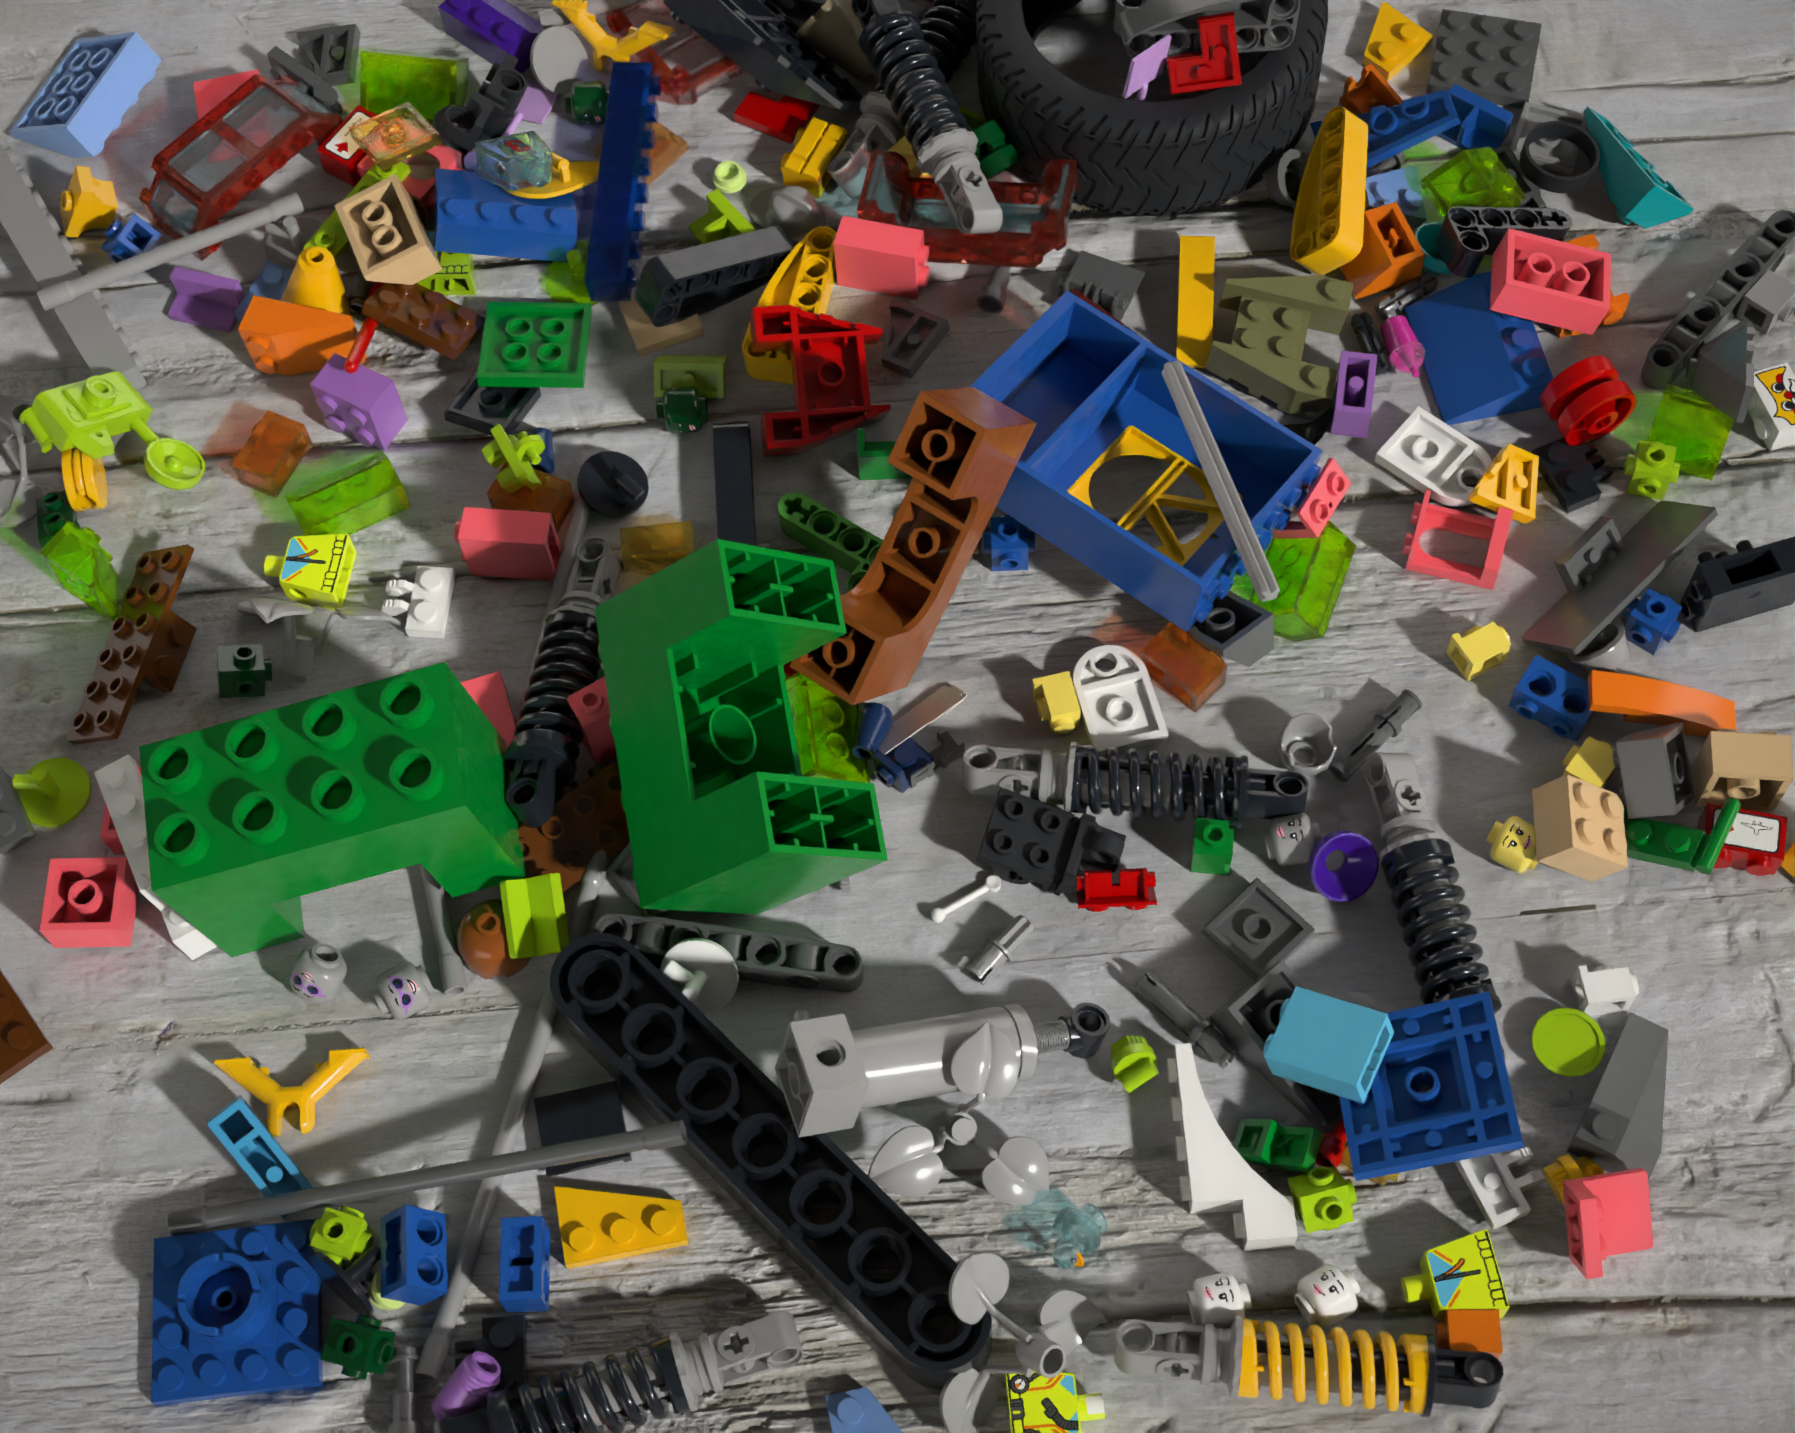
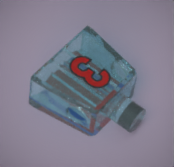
M528 131L475 142L476 167L479 177L508 191L533 186L540 188L552 181L551 150L536 132Z

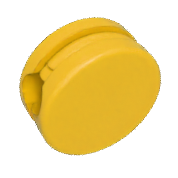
M76 447L62 451V477L71 508L75 512L86 511V509L105 508L108 500V489L102 458L94 460Z

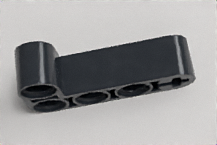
M1457 206L1448 210L1435 241L1449 271L1461 278H1471L1476 274L1484 255L1494 254L1508 228L1564 242L1571 228L1572 219L1565 212L1553 208Z

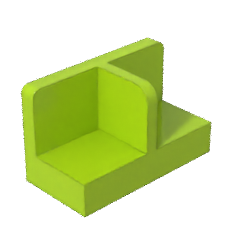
M718 189L706 195L709 212L688 226L689 232L700 244L756 231Z

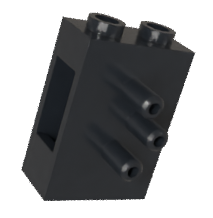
M1795 536L1753 548L1749 540H1742L1736 545L1738 553L1729 555L1727 551H1721L1715 557L1711 551L1700 553L1698 556L1700 564H1697L1680 601L1682 615L1687 621L1691 622L1695 632L1792 605L1795 601Z

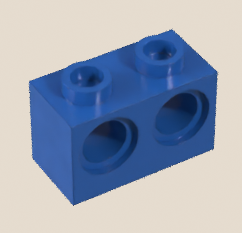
M1538 655L1534 657L1522 676L1509 703V707L1515 709L1520 716L1529 720L1534 719L1549 727L1554 734L1563 738H1570L1575 742L1579 740L1595 711H1589L1588 681ZM1531 689H1538L1545 695L1534 694ZM1565 707H1572L1576 709L1579 713H1571L1567 711Z
M405 1204L380 1218L381 1298L422 1306L447 1293L446 1214Z
M543 1216L501 1218L499 1302L507 1313L549 1311L551 1229Z

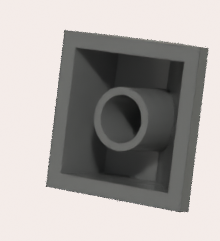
M1683 722L1627 734L1616 742L1617 747L1613 749V761L1615 768L1621 770L1623 785H1620L1619 795L1622 797L1624 808H1627L1628 819L1676 815L1695 798Z

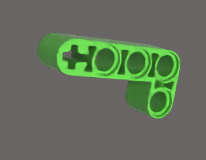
M798 492L785 494L778 503V513L783 533L823 558L833 560L834 564L851 573L846 582L847 592L852 590L870 568L883 540L804 494ZM822 531H830L828 534H819ZM852 548H860V550L856 552L848 551Z

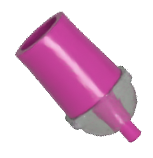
M1391 317L1380 327L1390 355L1389 360L1392 366L1399 371L1411 373L1414 378L1420 375L1418 369L1424 362L1425 349L1417 340L1406 317Z

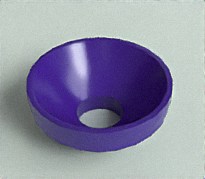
M1346 830L1336 831L1323 837L1313 848L1308 861L1309 877L1316 890L1324 897L1338 902L1351 901L1366 893L1374 883L1379 869V858L1373 844L1364 836ZM1341 850L1344 854L1343 864L1336 870H1328L1326 867L1328 855L1332 851Z

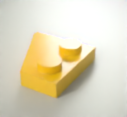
M1383 2L1370 35L1362 64L1365 66L1372 64L1388 82L1431 45L1433 35L1386 2Z
M1508 444L1496 455L1470 493L1468 500L1495 512L1498 511L1499 507L1513 510L1512 519L1524 524L1534 520L1539 456Z

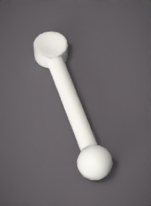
M991 875L987 878L986 884L943 908H934L930 912L931 920L936 923L942 922L945 915L988 891H999L1001 888L1000 877Z

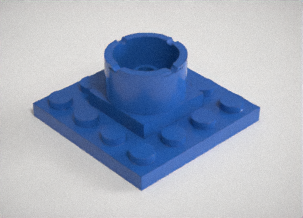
M1489 991L1387 1013L1394 1034L1364 1103L1339 1096L1352 1170L1356 1181L1524 1148Z
M316 1219L154 1238L152 1404L162 1406L323 1386V1360H320L322 1355V1278L315 1270L310 1259L315 1253L310 1246V1231Z

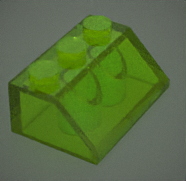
M383 49L361 51L360 106L389 122L400 120L409 124L432 126L433 118L441 108L450 105L464 106L468 92L469 58Z
M383 451L284 495L304 536L349 534L350 536L411 507L404 487L389 458Z
M1330 520L1318 538L1272 539L1266 558L1280 588L1278 597L1274 600L1263 602L1259 600L1253 588L1249 601L1274 614L1275 636L1298 642L1322 638L1325 635L1356 545Z
M799 672L787 679L786 685L802 776L870 783L867 760L859 759L852 753L859 705L852 706Z

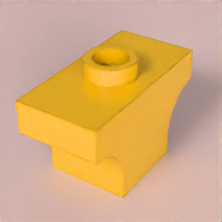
M76 166L68 189L63 190L61 194L60 216L66 237L78 238L82 232L92 228L107 229L117 211L118 205L112 181L98 180L92 177L90 167Z

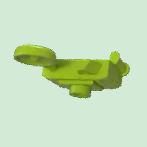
M118 371L91 376L85 380L41 392L35 396L32 406L24 410L19 416V421L22 424L28 425L40 444L43 453L50 451L54 445L61 452L76 447L92 459H99L115 453L110 437L134 430L148 446L143 457L144 467L149 476L158 484L175 490L191 489L200 482L206 470L204 459L191 445L178 439L159 438L147 425L153 408L125 376Z

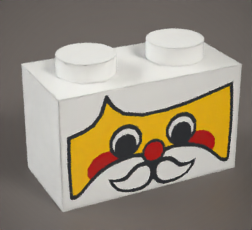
M1788 362L1754 372V388L1748 412L1754 421L1757 436L1764 440L1769 451L1795 444V375Z

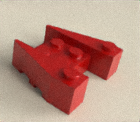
M791 305L753 307L749 317L753 353L790 350L796 411L764 413L760 421L764 457L801 454L886 417L891 410L890 404L871 405L864 346L867 344H877L883 334L882 328L859 322L855 324L835 319L833 316L823 313L819 315L803 311L801 308Z

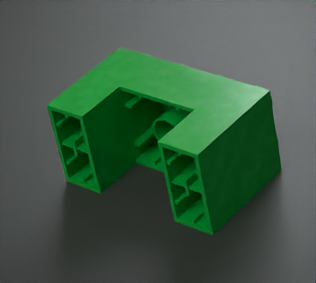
M716 539L594 608L599 635L598 653L604 668L611 714L609 725L615 740L622 786L621 803L626 813L633 858L632 876L638 891L641 909L760 914L888 861L874 783L802 776L783 665L847 634L833 560Z
M445 662L139 746L151 890L231 957L305 938L300 896L421 863L452 898L497 886L501 881L527 878L522 845L518 840L520 836L518 833L517 815L506 800V791L509 787L511 776L510 770L504 762L506 752L505 740Z

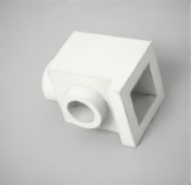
M1581 965L1577 967L1571 979L1578 1009L1589 1016L1628 1011L1639 994L1637 977L1634 972H1629L1628 967L1614 968L1613 965H1601L1588 972L1587 966Z

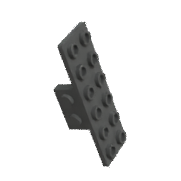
M1662 500L1623 538H1621L1612 518L1600 517L1554 562L1568 592L1522 636L1524 643L1573 655L1586 649L1589 643L1605 627L1610 625L1613 619L1628 604L1633 602L1637 595L1652 580L1656 579L1660 572L1675 557L1679 556L1698 534L1707 528V525L1718 515L1715 507Z

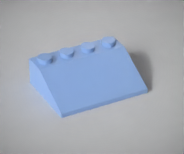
M136 32L79 38L74 42L14 124L9 134L15 139L73 158L94 157L103 150L105 146L104 141L108 135L120 126L122 122L121 117L125 111L137 102L139 98L138 93L143 86L154 78L155 69L162 60Z

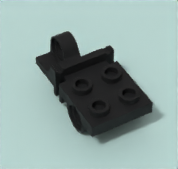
M506 53L501 64L493 63L485 79L491 83L488 84L484 81L479 91L473 92L465 108L454 106L446 110L440 123V129L447 138L451 139V144L466 152H471L473 147L486 146L490 138L497 139L502 136L527 89L525 77L514 70L519 59ZM451 122L457 123V127L454 126Z
M1001 787L976 861L994 867V874L1010 883L1023 885L1033 881L1041 884V889L1047 891L1052 883L1057 884L1054 894L1059 896L1061 892L1068 894L1073 887L1080 861L1104 870H1111L1114 873L1121 859L1126 835L1100 826L1096 822V817L1086 813L1082 814L1076 825L1071 824L1074 814Z

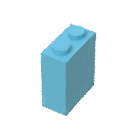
M1296 986L1291 998L1286 999L1281 1006L1280 1022L1275 1033L1267 1037L1264 1045V1058L1272 1074L1364 1103L1394 1034L1388 1014Z

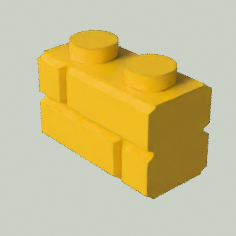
M813 117L806 128L798 130L795 137V146L791 153L786 152L781 159L780 171L783 174L784 185L786 187H803L814 198H820L832 178L827 168L848 140V131L843 127L832 123L828 125L826 121Z

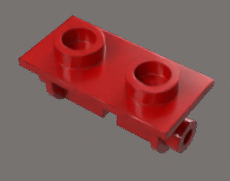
M1147 868L1119 869V883H1112L1111 870L1084 871V875H1076L1078 909L1086 908L1088 911L1101 912L1109 907L1125 906V908L1130 910H1141L1148 905H1157L1154 887H1156L1155 871L1147 872Z

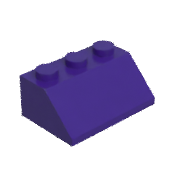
M445 0L438 6L446 34L492 64L494 62L501 64L506 53L519 59L514 70L521 74L531 66V47L536 36L543 30L540 22L506 0Z

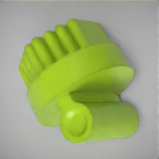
M1125 1035L1110 1046V1065L1115 1078L1122 1083L1128 1093L1159 1074L1156 1068L1157 1058L1143 1036Z

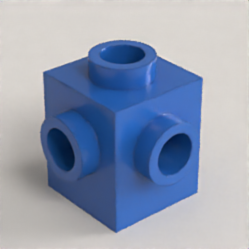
M133 213L121 221L115 219L104 233L108 238L101 248L109 253V257L113 262L117 263L154 249L162 234Z
M1008 514L990 518L991 532H983L984 554H991L992 571L1028 570V552L1036 551L1035 532L1028 530V527Z
M1648 588L1642 598H1636L1627 606L1623 613V617L1628 619L1624 627L1626 639L1654 655L1662 642L1665 640L1670 643L1679 630L1681 623L1676 621L1682 606L1676 604L1668 595L1657 593Z

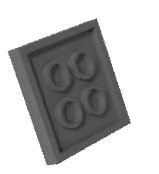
M1442 9L1426 94L1446 89L1449 91L1456 84L1494 104L1522 108L1524 101L1529 102L1542 24Z

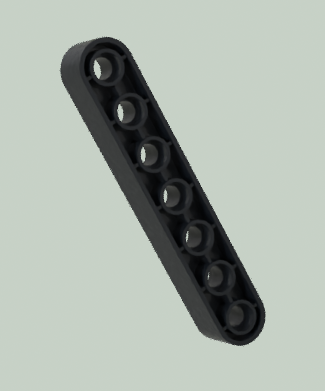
M593 933L572 941L560 952L551 969L550 989L570 1034L658 1124L683 1120L687 1133L686 1145H681V1147L910 1379L927 1388L942 1390L951 1376L967 1372L972 1368L979 1373L980 1369L987 1364L992 1350V1316L986 1311L980 1321L975 1324H968L961 1321L953 1313L949 1303V1285L958 1264L825 1133L798 1138L784 1093L629 941L614 934ZM615 984L619 986V989L607 999L600 1001L589 999L590 994L602 985ZM667 1036L673 1039L671 1046L659 1054L646 1055L641 1052L644 1044L655 1037ZM718 1089L728 1094L725 1103L716 1109L700 1110L695 1106L697 1098L707 1091ZM777 1144L784 1150L780 1161L771 1166L758 1167L750 1161L753 1151L762 1145ZM829 1199L840 1205L841 1211L839 1216L829 1224L817 1225L807 1218L808 1209L817 1201ZM880 1256L890 1257L900 1266L896 1277L884 1284L874 1283L864 1275L867 1264L872 1259ZM937 1315L952 1317L960 1327L958 1334L948 1343L937 1344L930 1341L923 1333V1328L930 1318Z

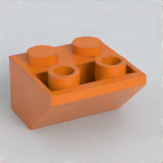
M1397 202L1364 212L1362 248L1352 261L1338 267L1344 280L1354 283L1352 295L1355 300L1404 285L1411 280L1417 281V277L1421 274L1425 254Z

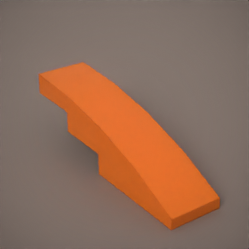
M1592 670L1588 676L1589 711L1623 714L1624 722L1656 724L1657 727L1683 722L1684 732L1687 735L1708 736L1710 731H1717L1719 729L1729 728L1736 730L1734 701L1691 687L1641 676Z

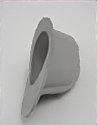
M800 186L767 188L758 193L750 204V215L757 225L762 228L781 226L793 242H800L814 228L826 225V214L823 207L807 189Z
M1617 615L1612 623L1605 627L1589 643L1586 649L1576 655L1568 653L1569 659L1574 664H1578L1587 674H1590L1592 670L1617 673L1616 668L1622 665L1629 657L1630 648L1620 616Z

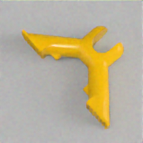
M554 0L551 5L559 7L592 46L593 67L598 72H601L605 67L606 58L609 56L615 62L617 78H623L628 74L631 55L660 40H666L674 31L672 27L647 20L640 28L631 26L628 35L618 38L606 34L595 21V15L587 11V1Z
M352 1047L345 1050L343 1048L340 1050L331 1049L329 1051V1059L323 1063H315V1072L302 1084L282 1087L269 1077L268 1067H256V1064L249 1056L245 1058L243 1056L241 1058L237 1057L235 1059L232 1057L225 1060L217 1058L214 1060V1064L220 1071H223L267 1105V1128L272 1135L280 1137L283 1115L292 1108L300 1109V1129L302 1134L309 1133L315 1124V1103L364 1059H370V1055L364 1047H357L355 1049Z

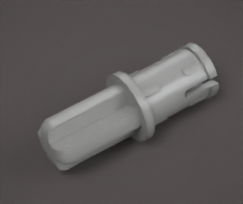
M1018 915L996 938L990 937L987 940L989 944L965 967L969 971L968 973L977 982L984 985L1006 961L1010 962L1013 959L1011 953L1034 929L1031 922L1024 916Z

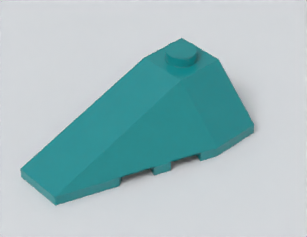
M1586 107L1583 111L1589 133L1599 147V167L1608 197L1617 207L1614 213L1627 225L1634 222L1644 229L1689 215L1694 208L1669 181L1665 182L1653 171L1656 167L1636 150L1632 149L1634 145L1606 117L1592 108Z

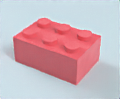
M1508 228L1492 255L1490 310L1593 335L1610 310L1611 254Z

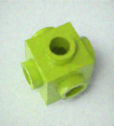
M1639 440L1635 453L1627 454L1623 474L1629 475L1626 494L1663 500L1669 484H1676L1679 476L1681 463L1675 462L1676 447L1664 445L1658 441L1648 442Z
M1336 1166L1316 1167L1308 1173L1288 1178L1290 1193L1293 1196L1295 1216L1306 1234L1319 1230H1333L1341 1224L1354 1221L1351 1204L1357 1203L1356 1192L1350 1179L1345 1180Z
M341 1206L340 1211L326 1207L322 1218L318 1217L311 1228L310 1246L315 1252L323 1253L341 1268L343 1266L349 1267L373 1244L375 1232L363 1219L365 1215L362 1212L348 1206Z

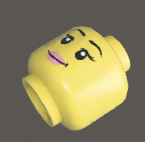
M1515 815L1510 816L1504 824L1499 821L1495 822L1486 839V842L1492 844L1490 849L1491 859L1516 873H1523L1528 868L1534 871L1539 863L1536 857L1534 825Z

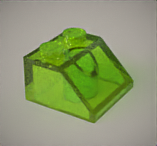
M1490 146L1463 150L1422 178L1419 183L1444 219L1448 210L1452 207L1518 208L1526 196Z
M68 521L39 551V554L64 590L113 622L120 611L118 574L111 564L113 558L99 545L102 540L92 529L87 526L81 529Z

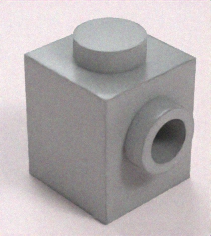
M1768 270L1744 295L1736 317L1742 321H1752L1754 328L1766 335L1779 320L1786 322L1794 312L1795 285L1786 278Z

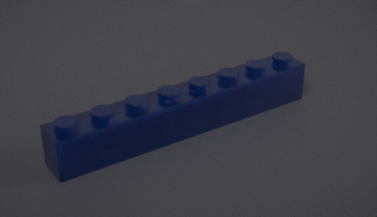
M613 62L585 274V284L590 301H631L633 288H637L639 283V270L636 267V259L642 258V241L639 238L640 231H645L646 226L645 212L642 211L643 204H648L649 188L646 183V176H651L652 159L649 156V149L655 148V132L652 129V124L658 122V104L655 102L656 96H661L660 76H655L652 62Z

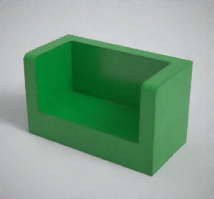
M857 428V458L860 480L912 479V476L887 462L896 441L866 442L865 428Z

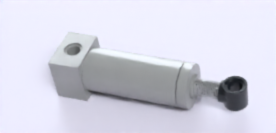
M1082 1003L1073 1009L1071 1015L1060 1016L1055 1021L1032 1024L1026 1010L1020 1004H1009L850 1030L844 1013L810 1019L807 1011L799 1010L793 1015L794 1022H789L775 1070L798 1138L851 1129L855 1125L860 1109L960 1092L961 1090L956 1087L951 1078L950 1065L952 1057L960 1044L975 1033L984 1022H990L997 1026L1011 1042L1019 1064L1017 1081L1031 1079L1035 1074L1037 1054L1063 1050L1078 1058L1094 1056L1099 1051L1109 1030L1110 1019L1106 1011L1099 1005Z

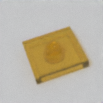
M409 102L349 128L351 138L382 171L442 144L440 134Z

